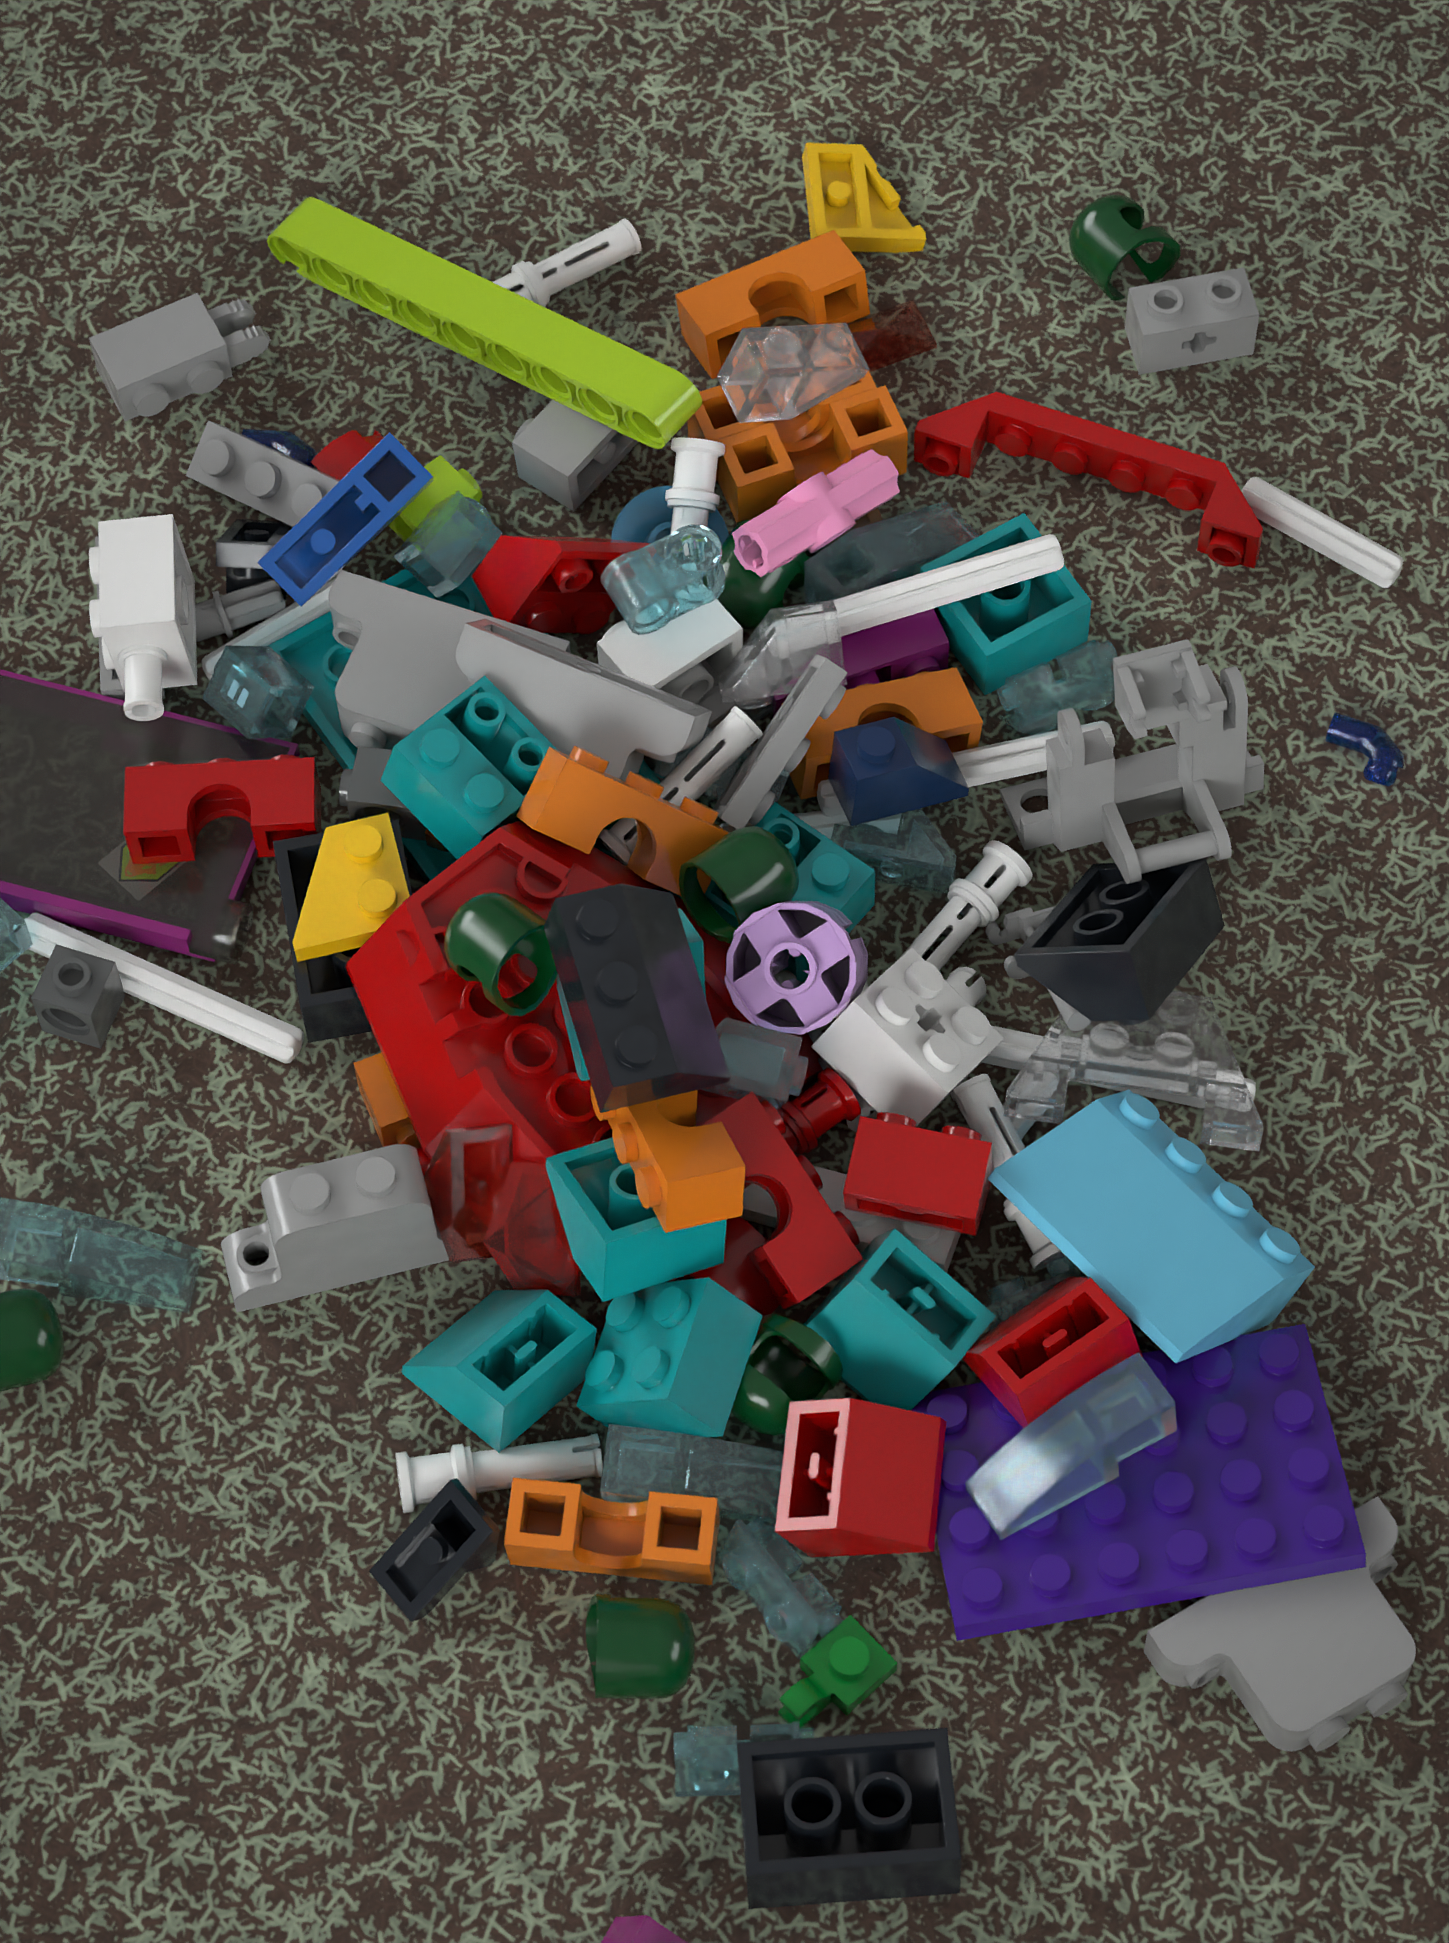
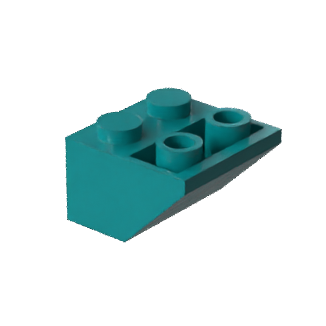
M484 675L394 745L380 781L458 860L499 827L520 821L516 815L548 748L558 749Z
M775 802L763 818L754 825L774 834L784 843L793 856L798 870L799 884L792 901H819L841 911L853 923L845 929L848 934L875 905V870ZM711 880L705 896L726 922L731 926L739 927L731 904L722 890ZM790 955L788 967L783 970L791 971L797 980L804 983L809 975L804 970L809 969V963L804 955L795 957Z
M893 1228L875 1237L861 1253L863 1260L848 1269L804 1325L813 1329L829 1342L839 1355L843 1367L841 1381L864 1401L911 1411L956 1367L996 1316L896 1228Z
M494 1290L402 1366V1374L500 1453L585 1380L586 1369L593 1359L597 1328L549 1290Z

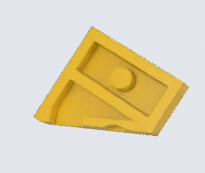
M805 144L802 162L811 239L835 230L849 250L854 252L901 253L923 251L926 242L925 231L920 224L912 227L898 208L901 200L900 196L890 182L879 175L877 164L863 145Z
M388 813L325 828L293 938L297 962L362 947L402 902L410 897Z

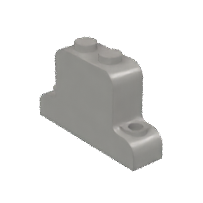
M339 570L329 590L328 599L334 626L333 637L343 646L353 650L337 682L335 696L342 731L357 748L358 746L392 750L394 745L473 685L467 680L468 677L460 670L456 661V648L465 623L487 619L571 653L570 641L344 570Z
M487 619L465 623L456 648L457 664L464 675L468 677L467 680L470 683L474 684L485 675L560 752L570 755L574 745L581 747L609 761L605 772L625 781L629 771L638 774L644 755L660 761L673 763L678 752L697 745L705 734L712 711Z
M406 1144L390 1145L272 1175L260 1186L267 1220L260 1225L236 1231L225 1237L221 1242L236 1312L493 1249L490 1233L485 1221L448 1179L425 1182L417 1149ZM462 1208L460 1214L453 1218H445L439 1214ZM269 1256L265 1263L258 1266L246 1263L248 1260Z
M1377 1496L1355 1509L1366 1551V1567L1204 1597L1147 1631L1143 1652L1159 1676L1169 1684L1190 1686L1192 1689L1198 1688L1218 1676L1224 1677L1268 1742L1283 1751H1297L1310 1744L1316 1752L1322 1751L1338 1742L1349 1732L1350 1727L1346 1722L1367 1710L1370 1711L1373 1717H1378L1400 1704L1408 1695L1403 1686L1407 1681L1416 1656V1646L1412 1636L1375 1584L1388 1576L1398 1565L1392 1556L1398 1537V1527L1380 1498Z

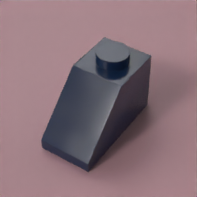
M896 717L834 732L828 779L850 826L968 796L969 787L944 739Z

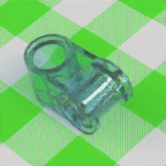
M687 525L639 550L621 555L605 568L601 575V583L632 633L643 635L657 631L671 620L702 605L711 603L721 595L725 588L726 575L720 563L722 545L719 536L712 529L703 525ZM685 543H688L689 555L687 556L684 554L683 546ZM707 575L708 585L703 587L702 577Z

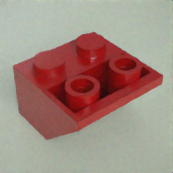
M501 535L472 574V578L494 618L541 633L590 634L599 630L608 622L609 615L628 590L637 584L641 573L657 552L652 543L602 538Z
M880 1112L877 1114L876 1119L860 1116L843 1190L845 1209L976 1236L991 1186L988 1177L992 1173V1143L981 1141L982 1135L965 1127L948 1125L942 1128V1132L917 1128L915 1120L901 1114Z
M1067 1277L979 1337L962 1358L1035 1442L1146 1366L1129 1318L1091 1277Z
M853 1398L789 1402L775 1532L812 1558L934 1552L946 1421L938 1416Z

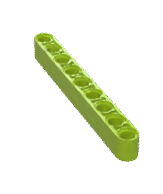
M305 198L268 236V246L277 260L283 264L288 260L299 267L296 272L306 279L648 447L662 449L702 405V397L698 389L679 371L317 198Z

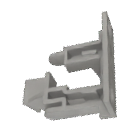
M1188 639L1113 658L1115 707L1129 733L1134 739L1146 737L1147 730L1167 725L1176 744L1115 759L1100 728L1082 733L1075 710L1073 708L1059 710L1057 713L1058 737L1046 740L1047 777L1000 789L1003 804L1024 850L1054 843L1063 852L1103 841L1127 884L1141 881L1142 874L1209 856H1214L1217 861L1230 858L1232 849L1229 834L1218 811L1244 805L1246 793L1264 789V762L1260 755L1251 757L1246 748L1248 697L1242 675L1236 666L1224 668L1220 671L1219 686L1209 665H1198L1192 645ZM1040 795L1048 796V809L1029 813L1021 807L1028 798ZM1183 810L1192 819L1200 832L1135 849L1125 825Z

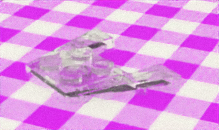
M1172 991L1150 1020L1136 1025H1121L1118 1021H1091L1085 1029L1080 1031L1070 1030L1060 1013L1006 1093L1003 1116L1056 1124L1063 1122L1068 1081L1071 1080L1198 1097L1203 1100L1201 1144L1251 1151L1260 1150L1263 1123L1211 997Z

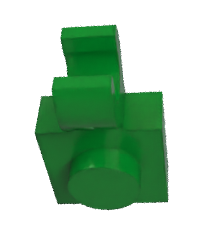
M849 1615L800 1658L799 1668L808 1677L795 1683L779 1698V1702L783 1707L778 1711V1714L796 1733L831 1702L847 1716L897 1671L898 1663Z

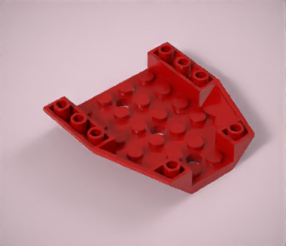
M520 820L499 827L404 900L350 958L345 967L423 1152L541 1287L557 1296L580 1277L583 1272L574 1261L546 1170V1158L612 1138L613 1130L607 1120L600 1121L595 1114L591 1100V1081H581L577 1075L568 1032L562 1014L557 980H555L548 995L535 1010L523 1016L508 1015L485 997L481 981H466L450 967L444 951L445 932L451 918L460 906L470 898L486 892L507 894L546 920L555 898L616 884L665 892L669 891L644 880L627 866L594 846L590 854L584 853L532 829ZM673 894L677 908L682 909L703 940L706 1001L731 1078L728 1083L697 1090L696 1127L751 1091L754 1092L759 1101L765 1099L773 1106L787 1097L793 1101L817 1081V1075L823 1071L818 1062L821 1056L811 1047L813 1045L812 1040L807 1033L802 1035L781 1034L759 1025L756 1026L736 1008L724 981L726 957L731 944L719 941L704 932L691 918L682 899ZM515 954L502 966L498 978V990L502 998H509L519 994L533 983L537 975V968L532 961L521 954ZM730 1090V1091L738 1092V1094H737V1095H734V1094H730V1093H727V1092Z

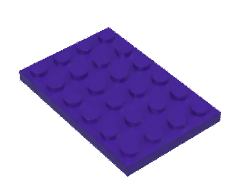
M1301 1324L1240 1335L1236 1339L1178 1363H1175L1162 1350L1141 1353L1146 1365L1145 1367L1036 1442L983 1382L930 1391L912 1411L938 1416L946 1421L936 1538L956 1640L982 1637L1366 1567V1551L1306 1325Z

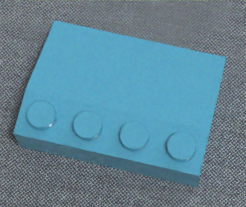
M1128 1089L1096 1099L995 1168L988 1177V1180L1087 1277H1091L1106 1295L1175 1363H1178L1236 1339L1240 1335L1248 1334L1269 1325L1279 1315L1315 1266L1300 1253L1299 1244L1290 1234L1280 1228L1273 1227L1253 1208V1202L1244 1190L1233 1183L1226 1182L1206 1163V1157L1198 1146L1185 1138L1179 1137L1159 1118V1111L1153 1103Z

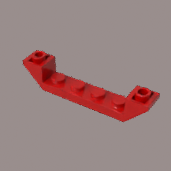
M994 392L921 419L917 423L914 436V461L923 464L928 471L936 475L951 476L956 474L970 479L985 443L989 442L995 444L999 450L1010 456L1022 457L1027 454L1052 462L1057 469L1067 474L1078 475L1084 472L1109 480L1114 487L1124 492L1134 493L1141 490L1166 498L1171 505L1181 510L1191 511L1197 508L1205 510L1201 519L1197 551L1207 554L1211 560L1223 566L1235 567L1240 564L1255 569L1259 558L1263 528L1226 464L1000 392Z

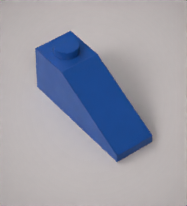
M389 432L257 563L302 607L434 481L433 476Z

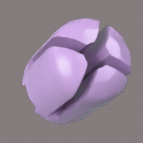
M819 901L782 902L754 912L735 930L734 938L727 952L724 981L733 1004L752 1024L762 1026L775 1033L802 1035L831 1023L834 1018L838 1017L861 994L867 981L868 952L862 937L851 940L845 929L853 923L841 911ZM790 955L793 957L804 955L807 958L809 969L804 970V972L809 975L804 983L793 978L780 984L775 979L774 975L788 967Z

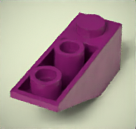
M934 609L825 641L772 693L773 718L816 654L829 659L848 672L840 683L846 690L854 689L863 684H878L911 677L920 672H935L948 669L949 640Z

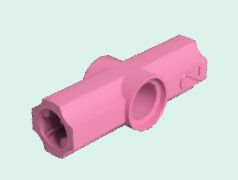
M870 449L844 463L826 476L823 471L812 476L777 501V505L741 525L732 533L735 541V556L745 570H751L759 577H762L787 564L807 549L810 553L821 549L856 524L855 521L900 493L897 483L899 473L888 456H881L873 449Z

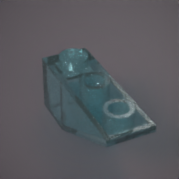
M947 501L852 529L804 562L805 603L809 607L920 574V567L980 535Z

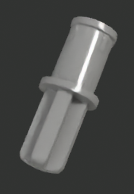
M269 579L221 596L218 590L212 592L214 598L195 604L196 642L226 633L228 638L234 637L232 630L268 619L285 609L286 603L279 584L274 579Z

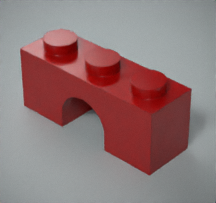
M278 755L268 760L249 761L217 758L208 763L173 764L165 761H156L145 766L125 767L123 833L133 864L196 861V840L199 832L210 821L224 816L239 817L251 824L258 858L275 857L273 841L321 833V786L314 757L300 758L294 755Z
M751 1091L700 1125L703 1126L717 1122L723 1123L745 1164L744 1182L762 1187L769 1193L775 1203L777 1223L772 1235L764 1243L747 1254L783 1309L800 1303L863 1260V1257L855 1247L860 1243L855 1228L842 1212H832L819 1192L823 1188V1183L818 1172L803 1155L795 1156L782 1136L786 1133L785 1124L769 1101L765 1099L759 1101L754 1092Z

